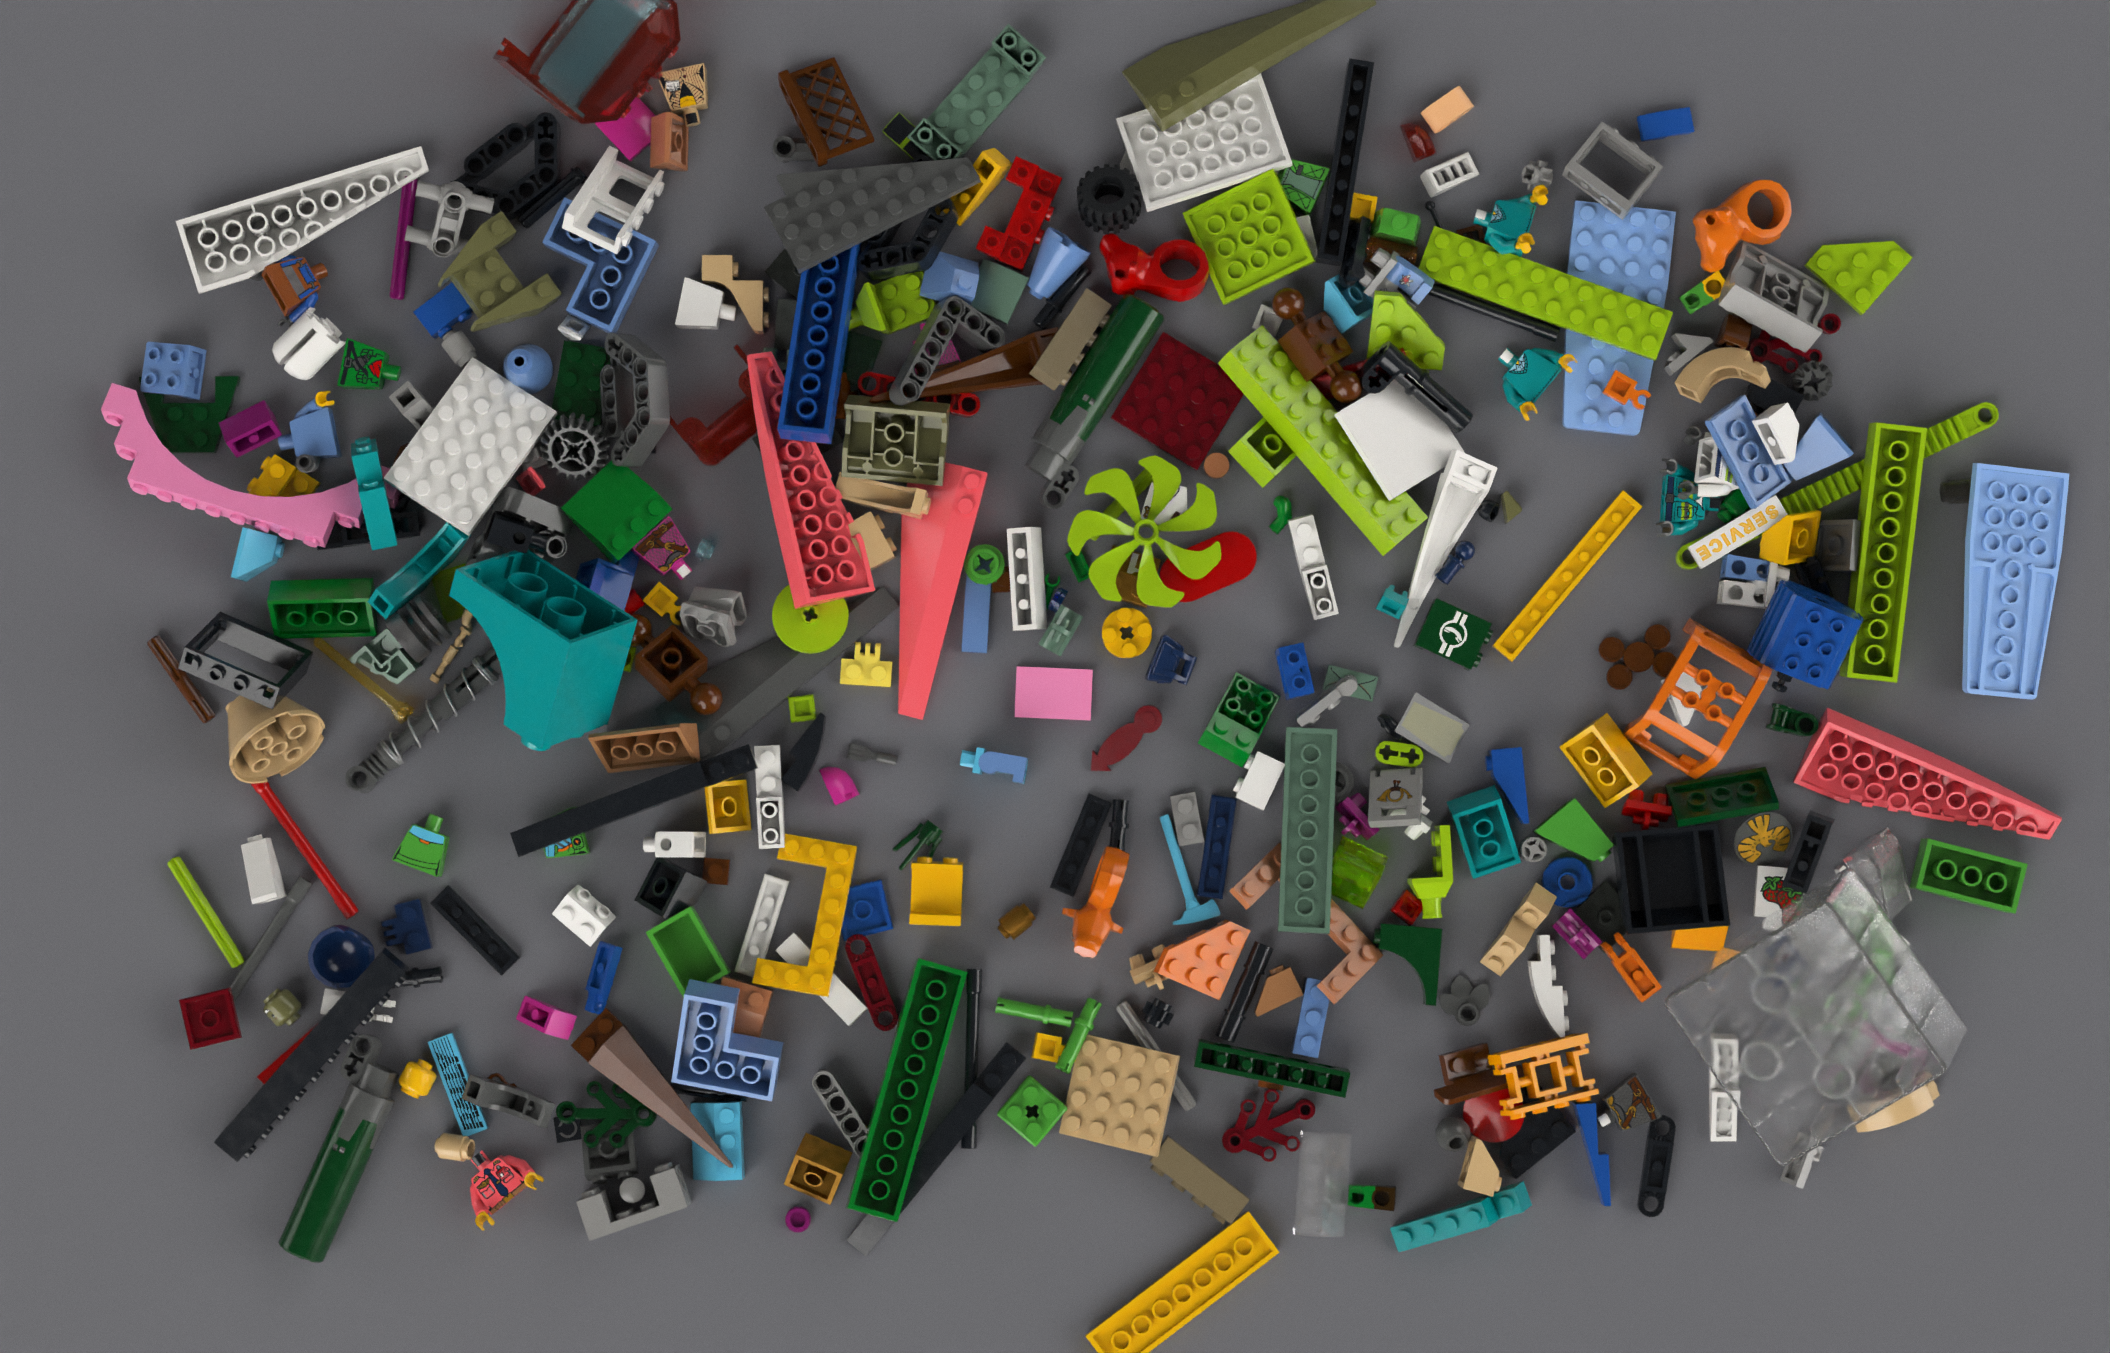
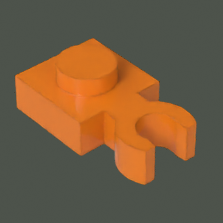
M1617 370L1613 372L1602 392L1622 405H1625L1630 400L1632 405L1638 410H1643L1645 407L1638 402V397L1650 398L1651 396L1647 390L1638 391L1634 389L1638 382Z

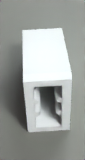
M262 834L247 838L248 843L242 844L241 849L252 904H263L287 897L271 838H263Z

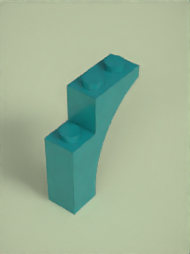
M358 438L355 440V443H351V457L372 550L396 546L397 536L376 438Z
M446 522L438 533L406 565L375 589L368 603L386 620L416 595L423 592L433 577L455 560L470 536Z

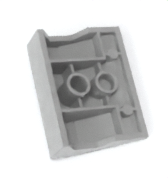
M1742 241L1721 289L1718 305L1722 306L1726 311L1742 317L1748 323L1760 327L1771 336H1776L1787 342L1791 347L1798 348L1806 353L1823 333V330L1817 327L1827 306L1830 288L1754 245Z

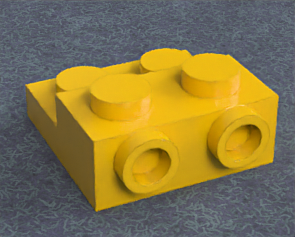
M274 454L272 458L268 456L263 461L260 468L263 470L262 474L258 479L254 477L250 481L247 491H249V494L257 496L294 497L314 494L321 483L308 474L300 472L297 467Z

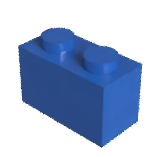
M450 283L413 311L435 339L438 337L442 339L445 334L453 330L452 326L459 321L460 323L467 321L473 315L472 308L453 283Z

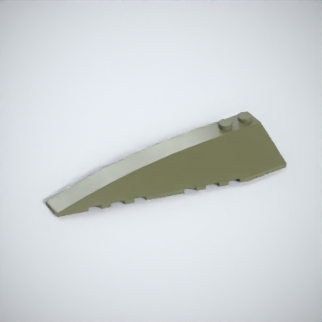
M1308 0L1164 46L1122 71V74L1163 132L1376 5V1Z

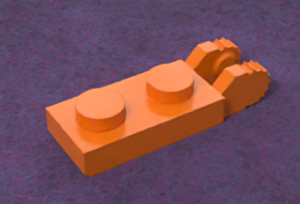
M1617 932L1613 936L1624 952L1617 956L1611 945L1606 941L1601 944V947L1612 960L1611 963L1639 1002L1643 1003L1660 990L1662 986L1635 949L1629 946L1623 936Z

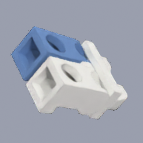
M1726 554L1722 556L1720 579L1728 580L1719 581L1716 604L1766 609L1775 592L1776 582L1781 580L1788 581L1790 569L1778 566L1774 562ZM1730 579H1733V580H1740V581H1747V582L1744 583V582L1729 581V580H1730Z

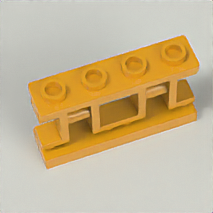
M1574 1033L1565 1037H1558L1487 1055L1489 1065L1495 1066V1070H1493L1494 1075H1506L1510 1098L1499 1100L1500 1106H1503V1110H1500L1501 1116H1510L1511 1120L1526 1117L1525 1112L1532 1111L1533 1114L1548 1111L1547 1107L1554 1105V1108L1570 1106L1569 1101L1576 1100V1103L1591 1100L1592 1095L1599 1094V1089L1593 1086L1595 1078L1583 1079L1579 1061L1580 1055L1589 1053V1049L1585 1047V1044L1590 1043L1588 1033ZM1572 1047L1575 1048V1050L1565 1052L1568 1066L1562 1067L1560 1055L1550 1056L1549 1054ZM1531 1058V1061L1522 1063L1524 1077L1518 1078L1516 1066L1506 1067L1505 1065ZM1549 1063L1554 1087L1539 1090L1535 1067ZM1566 1076L1571 1077L1572 1087H1583L1582 1090L1558 1095L1559 1092L1567 1091ZM1527 1087L1529 1098H1539V1101L1514 1107V1104L1523 1102L1521 1088Z

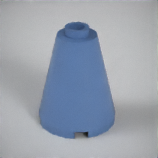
M1048 227L1027 286L1031 288L1029 293L1040 300L1043 297L1049 298L1089 258L1091 252L1078 242L1069 239L1062 232Z
M521 344L514 347L506 355L502 366L503 377L527 393L535 394L550 383L553 375V363L543 348L534 344Z

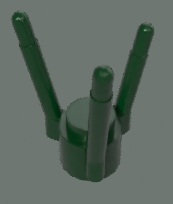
M929 820L924 824L920 823L914 831L893 847L894 852L898 851L916 835H918L917 838L920 840L899 866V870H903L924 844L930 846L933 843L927 854V857H933L937 846L942 841L940 836L943 831Z

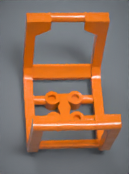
M1689 618L1682 630L1690 634V637L1648 709L1640 717L1628 723L1622 733L1627 740L1690 777L1698 779L1716 767L1724 757L1767 684L1772 669L1753 658L1745 649L1740 648L1711 629ZM1698 645L1756 678L1746 696L1735 691L1733 684L1721 682L1713 677L1709 670L1698 669L1688 663ZM1683 672L1693 677L1697 685L1706 686L1700 692V698L1697 693L1693 691L1686 692L1676 686ZM1716 693L1721 699H1730L1740 705L1733 719L1723 714L1719 706L1715 704L1709 705L1710 702L1714 701ZM1670 694L1681 700L1684 707L1693 708L1702 713L1707 721H1717L1727 727L1717 746L1659 713ZM1653 724L1704 754L1705 757L1701 760L1693 759L1685 754L1676 757L1649 741L1652 735L1645 731V729Z

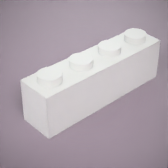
M1022 527L1007 529L1013 631L1047 629L1041 528Z

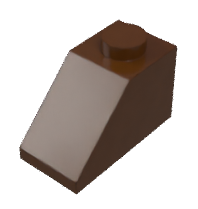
M1734 313L1732 315L1728 314L1724 317L1714 346L1719 348L1733 347L1746 349L1749 343L1752 324Z

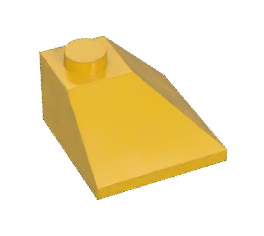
M1815 510L1786 515L1762 534L1760 541L1759 558L1780 565L1807 562L1806 558L1815 555L1821 511Z

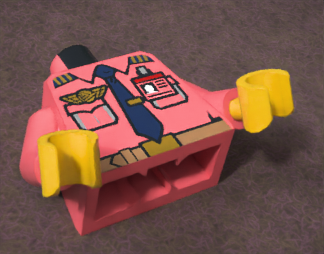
M483 1150L471 1159L472 1163L480 1171L471 1178L472 1184L470 1186L472 1207L476 1215V1225L484 1231L483 1223L488 1220L493 1226L495 1222L488 1213L490 1215L496 1213L527 1186L536 1190L537 1188L533 1184L535 1179L543 1182L544 1178L536 1174L526 1160L511 1155H500L491 1161Z

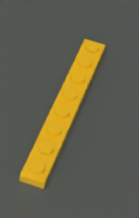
M1621 491L1492 646L1510 662H1513L1643 506L1625 491Z

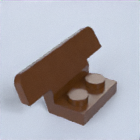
M1479 1043L1439 1055L1444 1084L1446 1085L1434 1089V1095L1439 1101L1446 1105H1452L1508 1088L1506 1075H1494L1493 1070L1495 1068L1489 1065L1487 1043ZM1516 1065L1518 1078L1524 1077L1522 1066Z

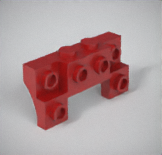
M1016 156L1006 181L1023 188V192L1005 233L985 226L976 250L1013 269L1023 272L1034 244L1039 245L1045 231L1041 228L1044 221L1049 222L1055 208L1051 205L1061 185L1062 177L1043 170L1038 165Z

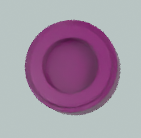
M795 1206L787 1212L785 1223L791 1231L803 1232L811 1223V1214L805 1207Z

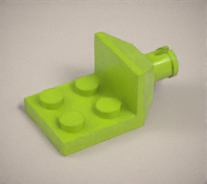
M924 271L896 276L875 285L870 282L865 283L856 300L857 306L851 311L849 331L864 325L870 329L890 335L928 320L936 303L933 299L919 296Z
M1450 825L1434 826L1435 831H1431L1430 834L1431 846H1436V856L1432 857L1433 872H1437L1438 877L1407 878V884L1415 896L1421 899L1423 908L1422 919L1443 918L1441 914V897H1446L1453 883Z

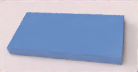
M1740 395L1704 422L1750 509H1756L1790 484L1791 481L1782 464L1774 465L1752 423V420L1757 416L1746 395Z

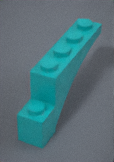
M1522 1181L1501 1187L1499 1192L1494 1191L1493 1197L1482 1195L1427 1216L1394 1225L1390 1230L1398 1252L1489 1227L1501 1218L1524 1212L1532 1206L1525 1183Z

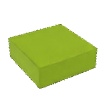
M813 694L788 697L791 723L816 719Z

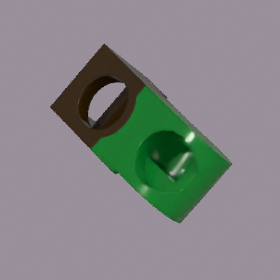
M1349 1184L1347 1205L1394 1211L1396 1186Z

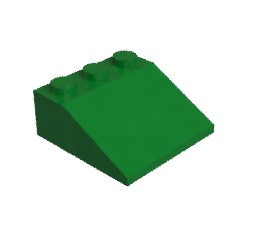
M612 460L560 508L613 564L618 562L672 510L670 505L630 468L616 466Z

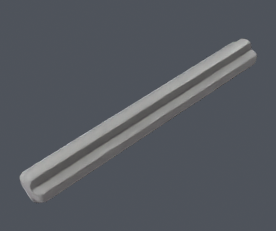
M1128 1001L1118 1004L1116 1010L1141 1047L1161 1051ZM1176 1074L1173 1094L1184 1110L1188 1111L1196 1105V1102Z

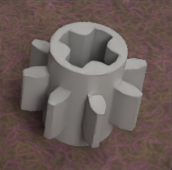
M1541 160L1537 162L1530 161L1524 167L1522 183L1528 184L1527 190L1533 191L1538 185L1548 187L1552 183L1553 169L1547 168L1548 162Z

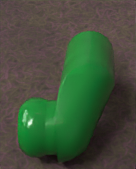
M1282 495L1277 496L1273 501V505L1277 508L1278 516L1268 526L1277 535L1288 524L1287 520L1292 519L1291 501Z

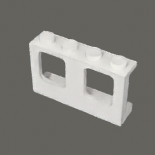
M609 146L566 210L562 228L618 254L622 246L627 247L633 235L631 232L633 229H639L643 221L642 215L644 212L647 214L650 212L654 203L653 198L661 195L665 183L662 182L664 171L659 170L653 178L616 160L618 150ZM618 179H624L646 190L636 207L609 194ZM597 212H603L625 223L617 234L615 241L587 227Z

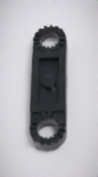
M1661 1115V1118L1649 1123L1637 1200L1639 1211L1647 1217L1658 1216L1664 1209L1676 1131L1674 1121L1666 1115ZM1660 1121H1666L1669 1124V1131L1665 1135H1659L1656 1132V1124ZM1648 1197H1655L1658 1202L1657 1208L1653 1211H1647L1644 1207V1201Z

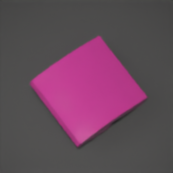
M633 92L601 117L595 125L631 162L648 145L651 146V117H654L655 114Z

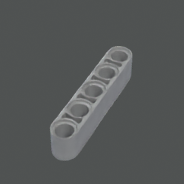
M822 1069L812 1079L813 1088L858 1158H860L859 1142L865 1139L868 1125L836 1075L828 1069ZM822 1074L828 1075L831 1079L830 1087H820L817 1082L818 1077ZM833 1097H842L845 1101V1107L841 1110L834 1109L831 1104ZM848 1118H855L859 1122V1128L856 1131H850L846 1128L845 1121Z

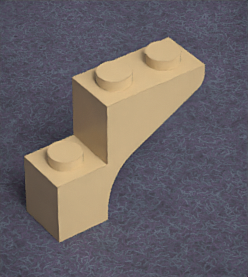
M702 255V282L704 284L719 285L728 289L734 295L753 331L756 334H765V328H769V312H765V302H769V287H765L763 280H734V277H739V262H734L733 255Z
M1535 883L1523 897L1511 919L1485 952L1480 963L1501 977L1526 948L1535 929L1548 916L1557 897L1538 883Z

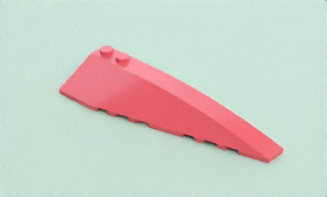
M945 462L943 486L907 483L906 487L927 490L928 497L931 498V505L928 515L923 514L922 520L901 514L898 714L920 720L924 718L963 572L965 558L987 482V472Z

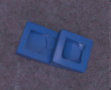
M1690 107L1660 111L1637 117L1641 142L1695 132Z

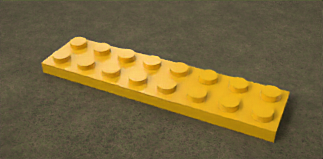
M1247 1211L1085 1336L1098 1353H1149L1280 1252L1250 1212Z

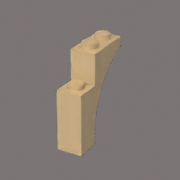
M839 472L835 488L836 490L839 489L843 497L842 501L891 514L895 512L921 520L923 514L928 515L931 498L928 497L927 490L898 486L870 479L841 477L842 472Z

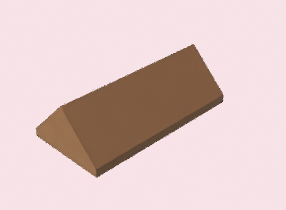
M679 723L588 735L591 745L608 773L694 764L700 761L697 723Z

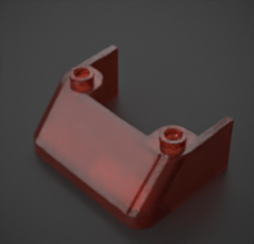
M735 345L733 347L734 350L748 366L746 354L738 345ZM748 368L739 377V387L746 396L707 428L699 419L694 417L686 418L677 424L670 416L672 427L706 466L712 467L720 464L758 433Z

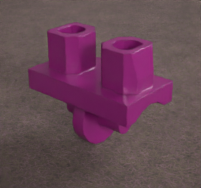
M1356 793L1350 798L1347 797L1335 808L1342 815L1339 821L1345 826L1340 833L1344 836L1350 831L1355 838L1361 834L1367 841L1380 829L1370 828L1368 816L1360 810L1367 803L1360 793Z
M1571 908L1552 925L1555 931L1582 959H1585L1602 943Z

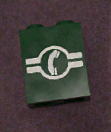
M1436 598L1432 602L1413 646L1421 650L1426 649L1463 666L1465 670L1469 671L1473 666L1477 668L1483 654L1479 651L1483 643L1488 644L1493 634V630H1490L1492 623Z

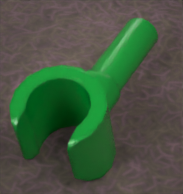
M1050 573L1045 577V586L1047 587L1045 591L1046 610H1048L1054 589L1058 588L1060 584L1059 575L1056 584L1048 582Z

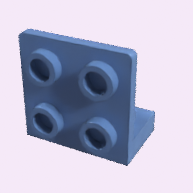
M147 342L140 391L144 393L177 395L192 400H200L207 350L191 345Z

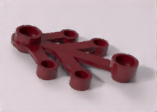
M1829 313L1820 319L1817 327L1821 328L1824 334L1831 335L1840 329L1841 320L1836 314ZM1825 321L1832 322V329L1825 327ZM1763 329L1759 337L1750 340L1745 349L1750 352L1753 362L1762 363L1767 360L1782 367L1783 371L1787 374H1792L1799 367L1798 361L1794 358L1786 359L1773 352V350L1783 348L1805 358L1806 361H1812L1810 354L1816 353L1818 355L1817 361L1821 362L1822 353L1817 349H1808L1805 353L1798 348L1791 347L1780 338L1768 341L1770 334ZM1754 347H1760L1762 349V354L1756 355L1754 353ZM1788 361L1794 363L1793 370L1787 369L1786 363Z
M1267 1089L1264 1092V1102L1255 1125L1245 1130L1249 1115L1253 1114L1256 1110V1104L1251 1099H1244L1240 1104L1241 1111L1235 1127L1229 1128L1224 1132L1222 1144L1228 1152L1239 1153L1242 1150H1247L1261 1156L1263 1160L1271 1162L1276 1158V1150L1272 1146L1263 1147L1249 1140L1261 1136L1284 1145L1289 1151L1298 1150L1300 1141L1296 1136H1286L1273 1129L1298 1118L1302 1120L1312 1118L1315 1114V1106L1309 1099H1300L1296 1102L1294 1109L1268 1120L1273 1105L1279 1100V1093L1275 1089ZM1269 1092L1276 1093L1274 1101L1267 1100ZM1246 1102L1253 1104L1251 1111L1243 1109V1105ZM1303 1105L1310 1107L1308 1114L1301 1113L1300 1109ZM1238 1136L1240 1142L1237 1145H1232L1230 1143L1231 1137ZM1295 1139L1297 1145L1294 1148H1289L1287 1145L1288 1140ZM1271 1149L1273 1156L1271 1158L1264 1157L1265 1150Z

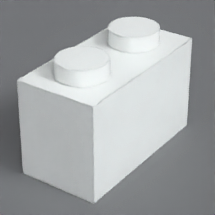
M1259 751L1255 753V756L1250 754L1244 768L1248 769L1244 779L1238 778L1233 791L1237 792L1235 798L1263 811L1285 764Z

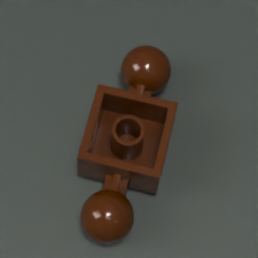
M1285 287L1277 291L1272 300L1273 311L1278 317L1291 320L1295 325L1278 342L1305 381L1308 382L1328 372L1332 378L1330 390L1333 397L1343 403L1355 401L1361 395L1363 389L1361 378L1355 372L1343 370L1340 366V363L1351 355L1353 350L1339 332L1333 320L1325 311L1308 319L1303 313L1304 298L1297 289Z
M632 614L631 616L638 621L630 646L643 647L635 655V669L667 701L671 702L686 689L690 693L691 706L697 713L711 715L717 712L723 702L720 689L712 683H701L697 680L707 672L708 658L673 624L655 639L652 636L651 622L643 615Z

